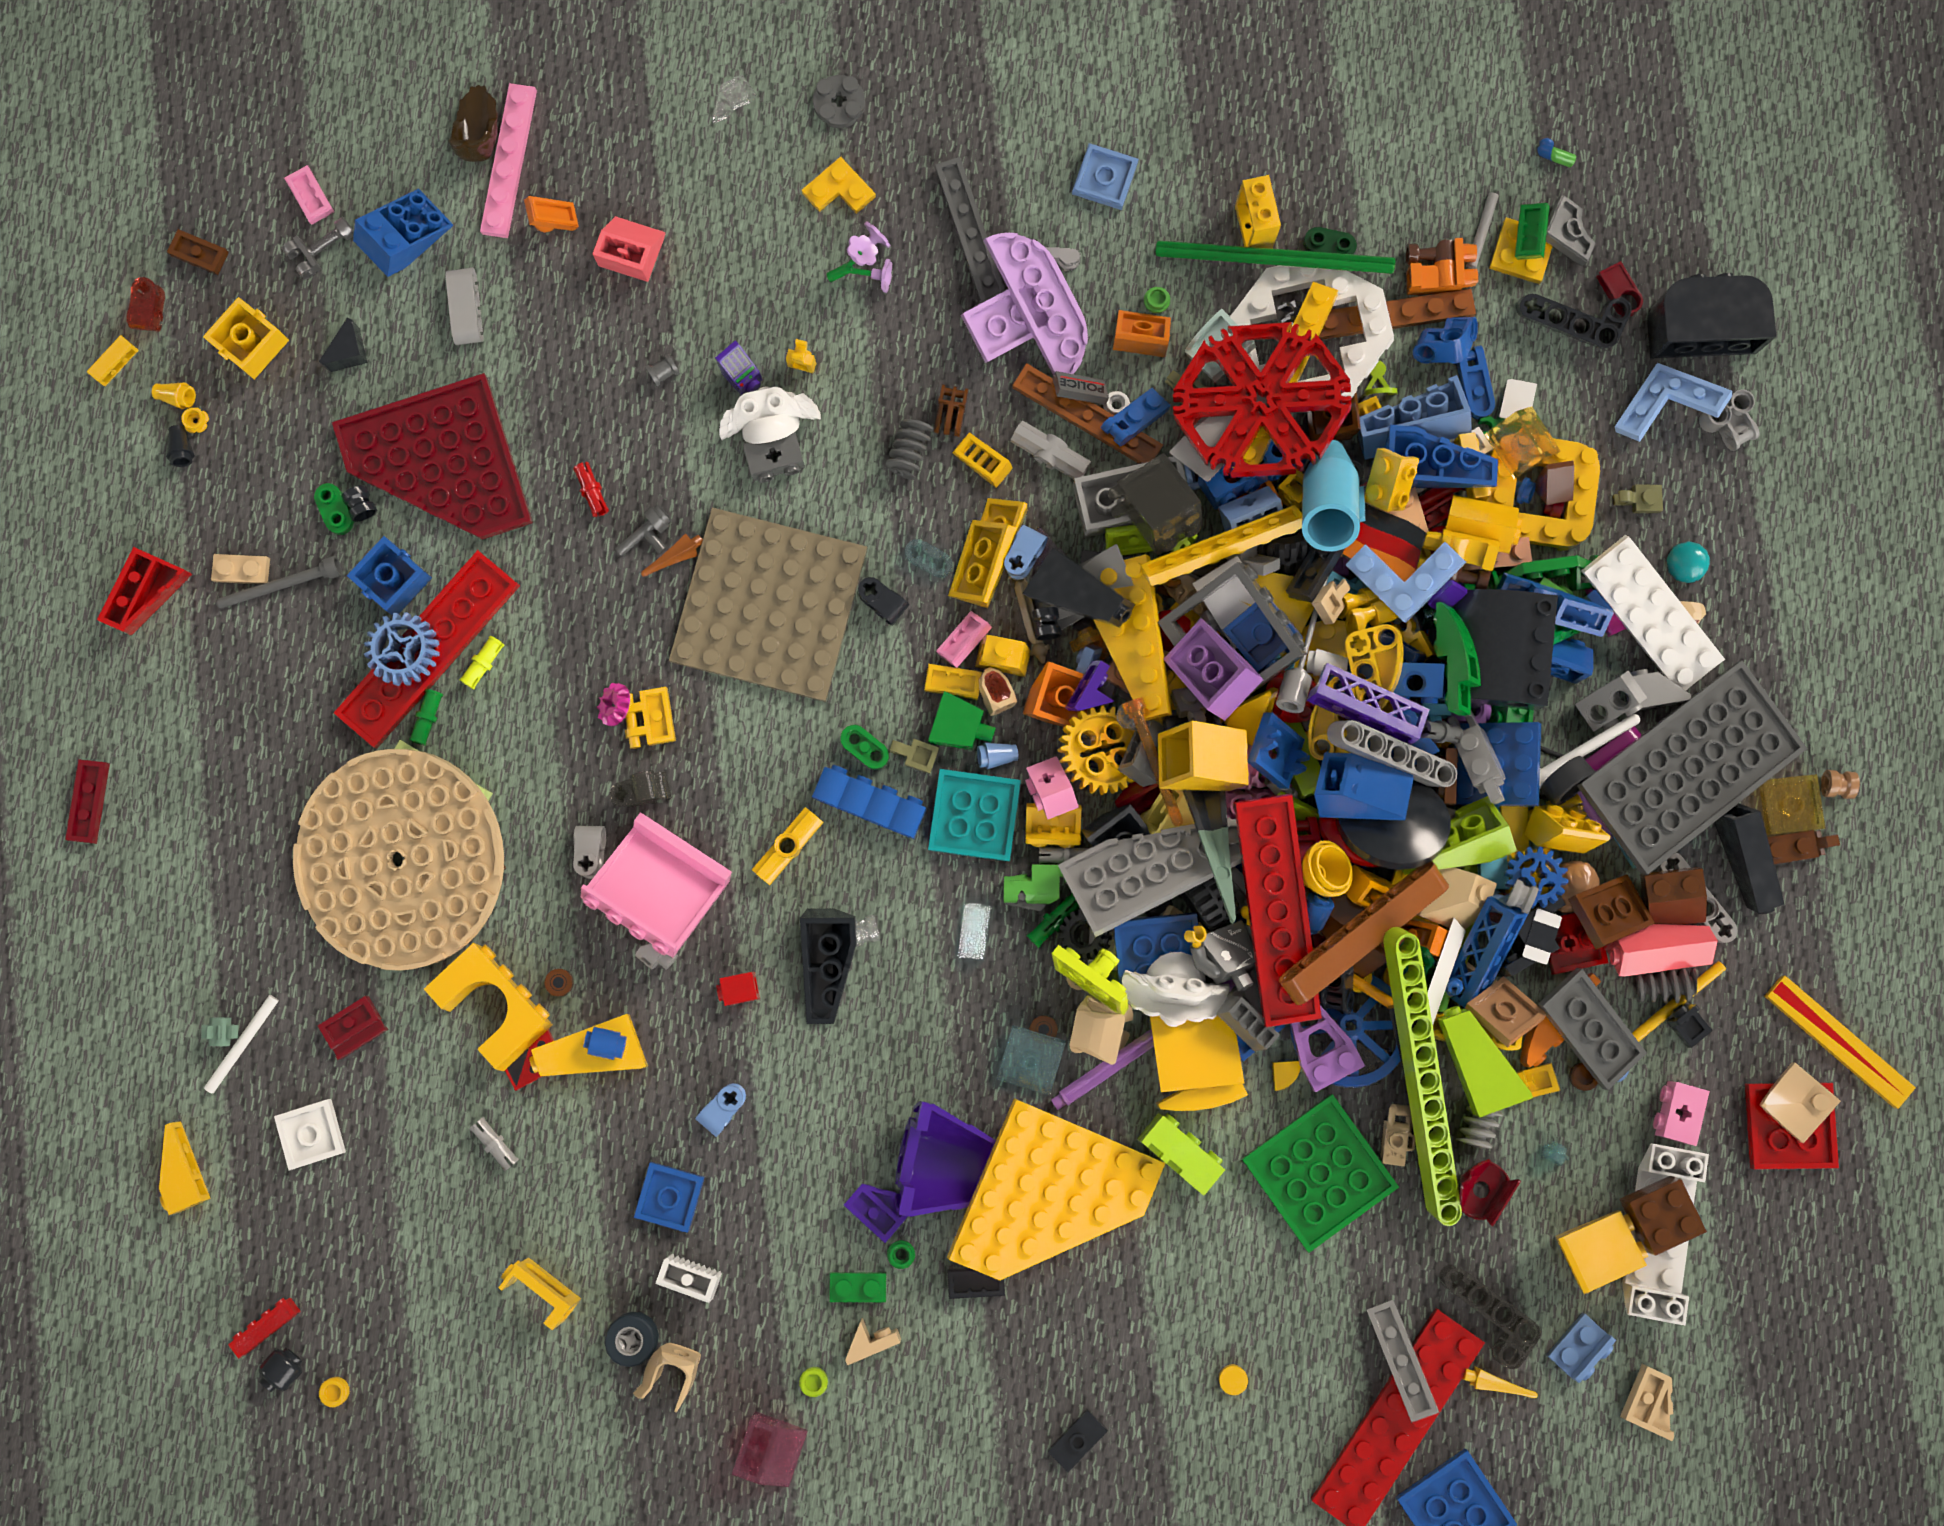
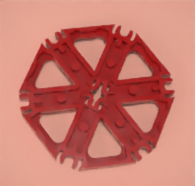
M1292 322L1228 326V332L1224 328L1221 329L1223 340L1215 341L1212 336H1209V346L1205 340L1203 341L1173 389V402L1183 403L1181 406H1173L1175 421L1206 466L1211 460L1212 470L1220 463L1225 464L1223 468V475L1225 476L1230 474L1231 478L1296 474V469L1300 472L1304 471L1302 459H1309L1313 465L1316 464V455L1321 460L1351 410V396L1341 395L1344 392H1351L1350 378L1319 336L1315 333V336L1311 339L1312 330L1308 329L1305 335L1299 336L1297 335L1299 325L1295 324L1292 327ZM1275 339L1279 343L1260 372L1242 347V344L1247 340ZM1306 356H1315L1330 375V380L1289 383ZM1216 362L1233 386L1193 388V383L1206 363ZM1256 392L1261 397H1266L1267 406L1261 401L1257 402ZM1328 411L1332 418L1321 437L1316 441H1310L1290 414L1291 412ZM1234 416L1215 447L1206 445L1193 426L1194 421L1198 418ZM1263 427L1283 455V458L1278 463L1247 464L1243 458Z

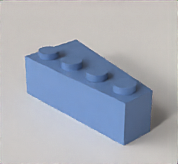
M1458 376L1449 378L1448 383L1442 386L1432 385L1426 388V393L1414 398L1412 395L1402 398L1401 403L1396 406L1386 405L1361 416V430L1358 432V439L1364 459L1374 458L1377 448H1385L1390 425L1419 427L1426 430V433L1449 440L1456 438L1459 434L1472 433L1471 410Z

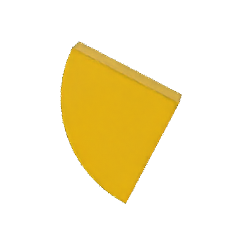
M1299 1061L1272 1062L1274 1091L1289 1087L1297 1079L1301 1069Z

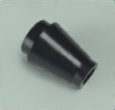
M181 425L169 427L166 458L175 467L191 465L195 455L185 427Z

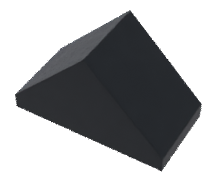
M348 317L319 360L330 372L368 363L360 328Z

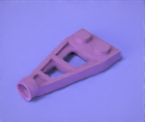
M1321 1005L1322 1019H1318L1316 1023L1307 1028H1302L1300 1022L1290 1024L1300 1066L1314 1092L1365 1066L1352 1040ZM1322 1029L1334 1040L1335 1046L1332 1050L1319 1057H1315L1311 1053L1308 1038L1311 1033Z

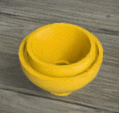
M1320 841L1312 845L1305 852L1302 860L1304 886L1324 897H1337L1349 890L1353 879V871L1350 860L1342 848L1331 841Z

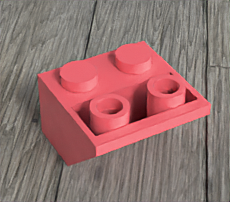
M615 216L601 230L593 256L599 267L648 282L666 234L663 231Z

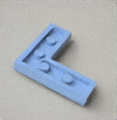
M1657 363L1615 425V431L1640 442L1668 399L1718 418L1731 399L1732 390Z
M1444 542L1404 582L1367 545H1364L1349 560L1346 566L1406 623L1466 561Z

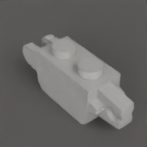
M1471 711V715H1465L1470 728L1463 731L1462 738L1455 737L1460 739V742L1455 743L1473 786L1479 790L1480 794L1486 792L1491 803L1495 805L1505 800L1499 787L1505 784L1503 781L1506 779L1488 736L1478 725ZM1454 716L1448 718L1450 725L1460 727L1459 721Z

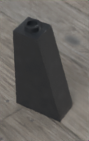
M1052 548L1023 591L1024 595L1039 603L1057 607L1119 628L1130 618L1132 609L1135 606L1134 603L1054 548Z
M1738 803L1715 821L1714 824L1746 907L1759 914H1768L1775 911L1776 907L1785 904L1761 811Z

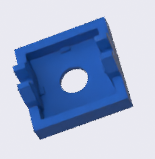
M1263 713L1247 760L1253 768L1278 788L1289 789L1293 775L1306 771L1307 767L1301 764V762L1310 760V756L1302 751L1305 739L1274 713ZM1275 748L1277 756L1272 759L1268 751Z

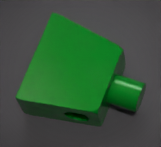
M944 691L928 741L932 745L973 750L976 739L991 743L996 727L981 723L984 715L983 710Z

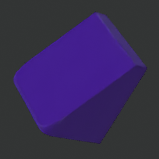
M1448 580L1428 600V605L1435 610L1436 603L1438 602L1452 607L1467 594V589L1454 580Z

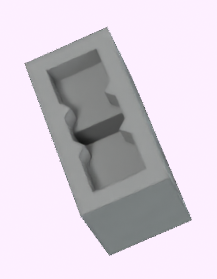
M1627 671L1575 705L1594 732L1601 727L1607 730L1619 723L1617 717L1624 713L1627 717L1642 709L1640 703L1647 699V697L1630 672ZM1619 691H1624L1628 694L1629 702H1624L1620 699ZM1597 705L1605 708L1606 716H1602L1597 712Z

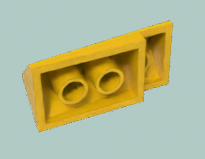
M993 498L987 499L981 521L972 520L948 596L981 607H989L1005 567V557L1013 545L1014 539L1028 511L1027 503Z

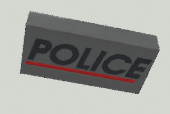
M1055 371L1052 379L1058 397L1106 405L1109 395L1105 380Z

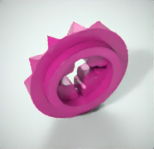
M611 683L609 688H604V695L599 697L601 701L597 706V709L600 711L598 718L605 725L616 726L625 718L628 712L630 694L625 685Z

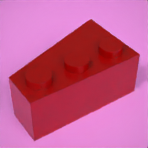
M133 547L97 620L129 635H133L192 574L176 565Z

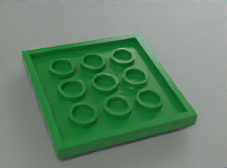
M1333 1094L1325 1097L1241 1158L1308 1253L1399 1188Z

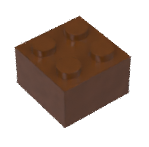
M1668 1176L1619 1199L1635 1227L1634 1231L1639 1241L1642 1242L1646 1252L1654 1256L1707 1232L1681 1178Z

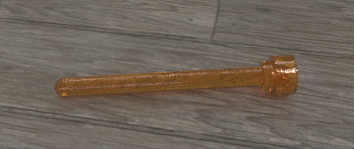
M1139 697L1121 705L1125 715L1128 714L1129 718L1134 720L1159 787L1158 752L1143 715L1146 713L1144 710L1146 704L1143 697ZM1160 789L1172 824L1174 826L1182 825L1183 818L1172 789Z

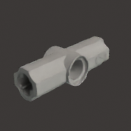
M1023 420L1014 431L1010 441L1032 454L1038 463L1042 464L1044 462L1047 464L1045 467L1053 470L1055 468L1073 480L1074 478L1083 477L1091 464L1090 460L1069 449L1068 445L1059 437L1053 434L1046 435Z

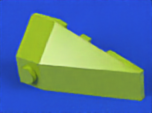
M1487 796L1465 805L1455 812L1456 817L1450 820L1451 829L1446 845L1442 852L1432 861L1440 870L1492 862L1516 852L1517 849L1508 823ZM1416 868L1404 869L1402 871L1404 875L1410 874Z

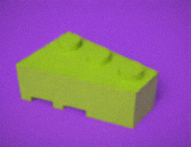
M1158 1113L1137 1139L1204 1196L1225 1171L1220 1165L1223 1160L1211 1150L1208 1153L1203 1151L1199 1147L1201 1141L1189 1131L1186 1135L1177 1128L1180 1123L1167 1113L1163 1116Z

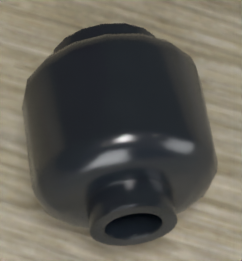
M287 1347L284 1350L275 1349L259 1366L258 1371L262 1376L259 1383L270 1392H273L275 1388L279 1391H286L301 1375L302 1367L300 1364L303 1361Z

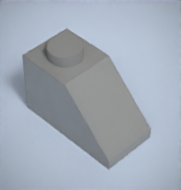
M1647 669L1631 672L1632 677L1647 697V699L1640 703L1642 707L1640 710L1682 704L1691 699L1690 693L1659 672L1648 673ZM1626 693L1627 702H1629V696Z

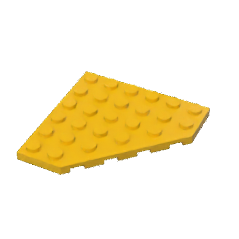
M1014 1098L947 1258L995 1279L1002 1280L1144 1216L1165 1163Z

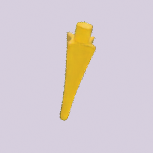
M1474 1366V1370L1465 1369L1462 1378L1469 1381L1470 1385H1473L1475 1389L1512 1393L1534 1399L1538 1396L1534 1391L1505 1381Z

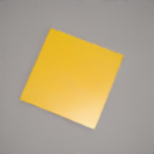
M1218 1015L1214 1019L1207 1018L1201 1022L1186 1020L1184 1024L1177 1027L1168 1026L1160 1016H1150L1161 1092L1244 1084L1237 1034Z

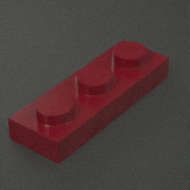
M78 759L65 840L97 844L110 763Z

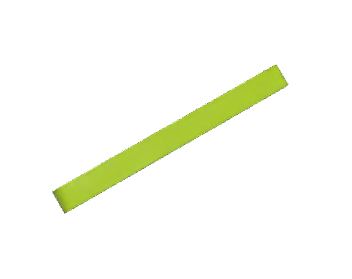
M1393 927L1385 933L1383 943L1427 1211L1439 1222L1446 1226H1452L1460 1220L1462 1209L1420 942L1414 934L1400 927ZM1404 938L1403 945L1399 947V942ZM1409 965L1408 971L1403 975L1404 968ZM1413 993L1412 999L1407 1002L1408 996ZM1417 1020L1416 1026L1412 1028V1024ZM1421 1047V1051L1416 1055L1417 1050ZM1426 1074L1425 1078L1420 1081L1421 1077ZM1430 1100L1429 1105L1425 1107V1104Z

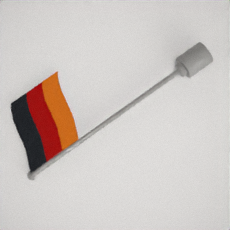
M1365 503V521L1360 522L1359 535L1350 546L1345 548L1342 556L1350 560L1364 545H1367L1405 582L1417 569L1426 532L1405 519L1378 510ZM1315 608L1305 639L1306 646L1304 649L1307 653L1318 617ZM1307 654L1300 659L1298 668H1292L1284 673L1276 705L1284 711L1300 713L1304 710L1312 681L1311 676L1303 669Z

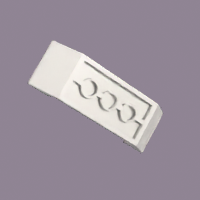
M1651 1143L1638 1168L1635 1191L1668 1176L1682 1179L1694 1204L1697 1181L1705 1182L1709 1154ZM1631 1231L1635 1242H1638L1639 1239L1635 1231ZM1689 1241L1656 1256L1647 1253L1648 1257L1644 1258L1647 1266L1623 1276L1622 1287L1626 1313L1628 1315L1685 1326L1689 1297L1681 1294Z

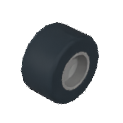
M634 1311L622 1314L610 1324L606 1331L604 1341L606 1352L612 1361L620 1366L633 1367L641 1365L653 1354L658 1346L659 1333L654 1321L646 1314Z

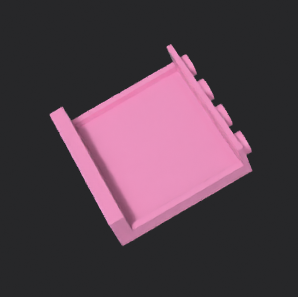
M640 812L634 820L632 830L587 886L583 884L581 887V898L589 908L599 909L604 912L607 919L616 925L622 924L628 928L630 934L639 940L645 939L651 943L653 949L659 954H667L673 958L728 885L732 872Z

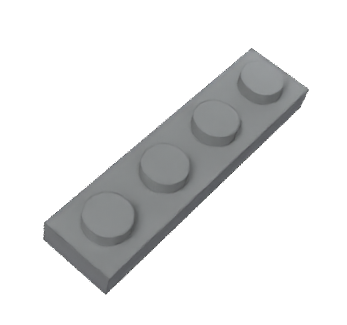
M1394 1300L1367 1309L1411 1422L1439 1413Z

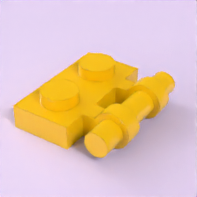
M661 687L639 691L641 702L634 703L633 694H630V705L625 716L627 725L625 736L626 739H629L630 749L641 747L639 738L641 736H646L649 746L676 741L668 688ZM643 712L645 726L638 727L636 713Z

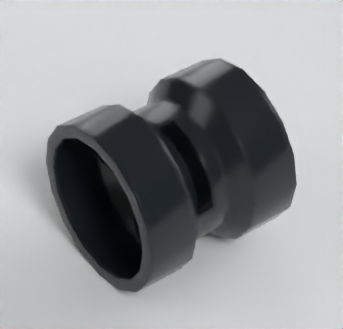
M364 485L352 487L341 495L344 504L350 508L349 515L353 522L364 521L374 516L378 511L375 504L369 501L370 493Z
M1044 607L1032 611L1033 621L1036 623V629L1034 630L1036 640H1053L1062 636L1061 627L1057 622L1060 618L1057 607Z

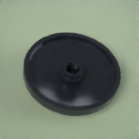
M1413 780L1405 820L1336 818V826L1344 843L1365 861L1388 869L1404 870L1428 864L1442 852L1450 834L1451 821L1448 809L1440 796L1429 786Z

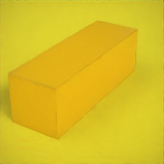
M120 335L88 369L87 373L100 384L106 386L139 350Z

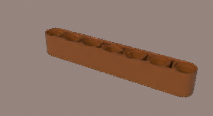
M1431 861L1428 864L1417 867L1280 977V984L1295 1005H1301L1309 1001L1384 941L1385 933L1393 927L1401 928L1447 891L1449 884L1435 863Z

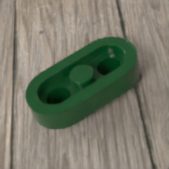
M1314 227L1308 230L1303 240L1305 250L1312 252L1354 254L1357 248L1356 239L1351 234L1322 227ZM1314 237H1320L1322 242H1316ZM1345 242L1348 247L1342 248L1339 243Z

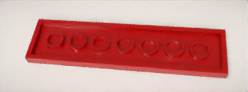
M477 550L419 615L421 622L426 621L430 624L428 630L433 629L436 632V636L433 639L438 640L440 644L433 648L440 654V656L432 657L431 659L436 662V666L428 665L426 668L429 670L430 675L427 676L420 673L421 682H417L412 678L411 685L407 686L402 681L400 686H396L392 681L389 683L384 682L382 676H375V669H372L336 709L334 714L372 747L377 749L426 694V690L434 685L520 585ZM407 629L402 636L406 638L408 636L414 637L418 634L415 630ZM400 643L401 646L399 647L400 650H398V653L404 656L403 652L405 651V649L403 648H406V646ZM421 648L415 653V661L419 657ZM400 660L387 663L390 669L400 670L407 668Z
M1285 794L1234 802L1261 1009L1265 1027L1322 1019L1319 993L1306 1003L1295 1005L1279 982L1280 977L1287 970L1313 951L1293 796Z
M1435 1308L1412 1343V1346L1440 1413L1463 1378L1465 1369L1470 1367L1485 1342ZM1391 1375L1311 1497V1500L1346 1526H1366L1439 1413L1411 1422L1394 1377Z

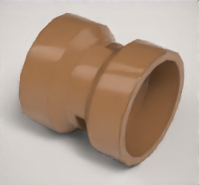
M1825 770L1821 780V793L1824 797L1841 795L1844 799H1855L1860 787L1858 773L1846 771L1841 774L1836 770Z

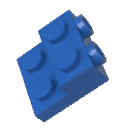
M1272 601V604H1273L1274 607L1277 609V611L1280 610V609L1276 606V604ZM1256 602L1222 629L1258 673H1261L1277 662V659L1284 653L1288 654L1290 652ZM1290 621L1288 626L1291 629V631L1293 633L1298 632L1300 634V632Z

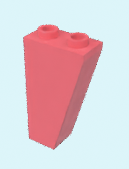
M1653 924L1648 928L1604 946V950H1607L1610 956V963L1614 965L1619 976H1631L1711 965L1718 940L1709 926Z

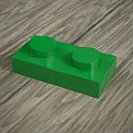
M830 1272V1302H886L887 1272Z

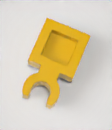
M1413 618L1406 622L1407 628L1405 631L1401 629L1400 625H1393L1400 631L1403 641L1426 654L1427 657L1424 662L1437 655L1425 632H1415L1416 622Z

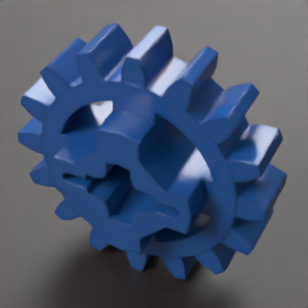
M1540 846L1535 853H1533L1531 847L1526 848L1525 855L1518 851L1515 854L1516 860L1510 859L1507 864L1512 869L1504 872V876L1511 878L1505 883V887H1513L1516 880L1519 879L1523 881L1525 886L1539 888L1531 907L1532 909L1536 906L1537 902H1539L1542 908L1547 906V900L1554 904L1558 900L1556 894L1562 896L1565 893L1561 886L1566 885L1569 881L1562 877L1568 871L1567 868L1559 867L1562 858L1554 860L1552 858L1554 851H1549L1547 855L1543 854V848ZM1532 860L1529 868H1519L1523 863ZM1545 864H1547L1553 872H1550V870L1546 867ZM1535 871L1537 873V877L1541 879L1537 885L1535 882V877L1531 876ZM1543 887H1553L1550 892L1540 895Z

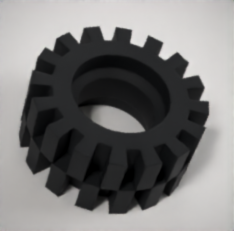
M1081 910L1071 912L1070 917L1064 918L1065 924L1060 925L1059 929L1062 930V934H1059V939L1063 940V943H1061L1062 948L1069 947L1080 955L1082 960H1094L1101 948L1109 949L1111 946L1108 942L1112 940L1113 936L1110 935L1109 931L1095 937L1093 942L1087 946H1083L1078 942L1076 937L1077 930L1080 926L1088 924Z

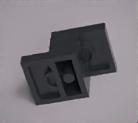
M1557 895L1558 900L1554 904L1547 900V906L1542 908L1539 902H1537L1536 906L1530 909L1512 945L1514 953L1508 952L1497 977L1513 976L1537 962L1522 956L1536 910L1541 909L1553 913L1565 906L1566 904L1560 895ZM1554 941L1551 953L1559 949L1556 941Z

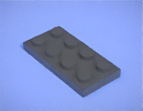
M1576 968L1537 1004L1547 1013L1546 1017L1602 1089L1609 1090L1647 1054L1581 968Z

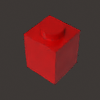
M755 972L719 978L720 985H716L719 1001H724V1006L760 999Z

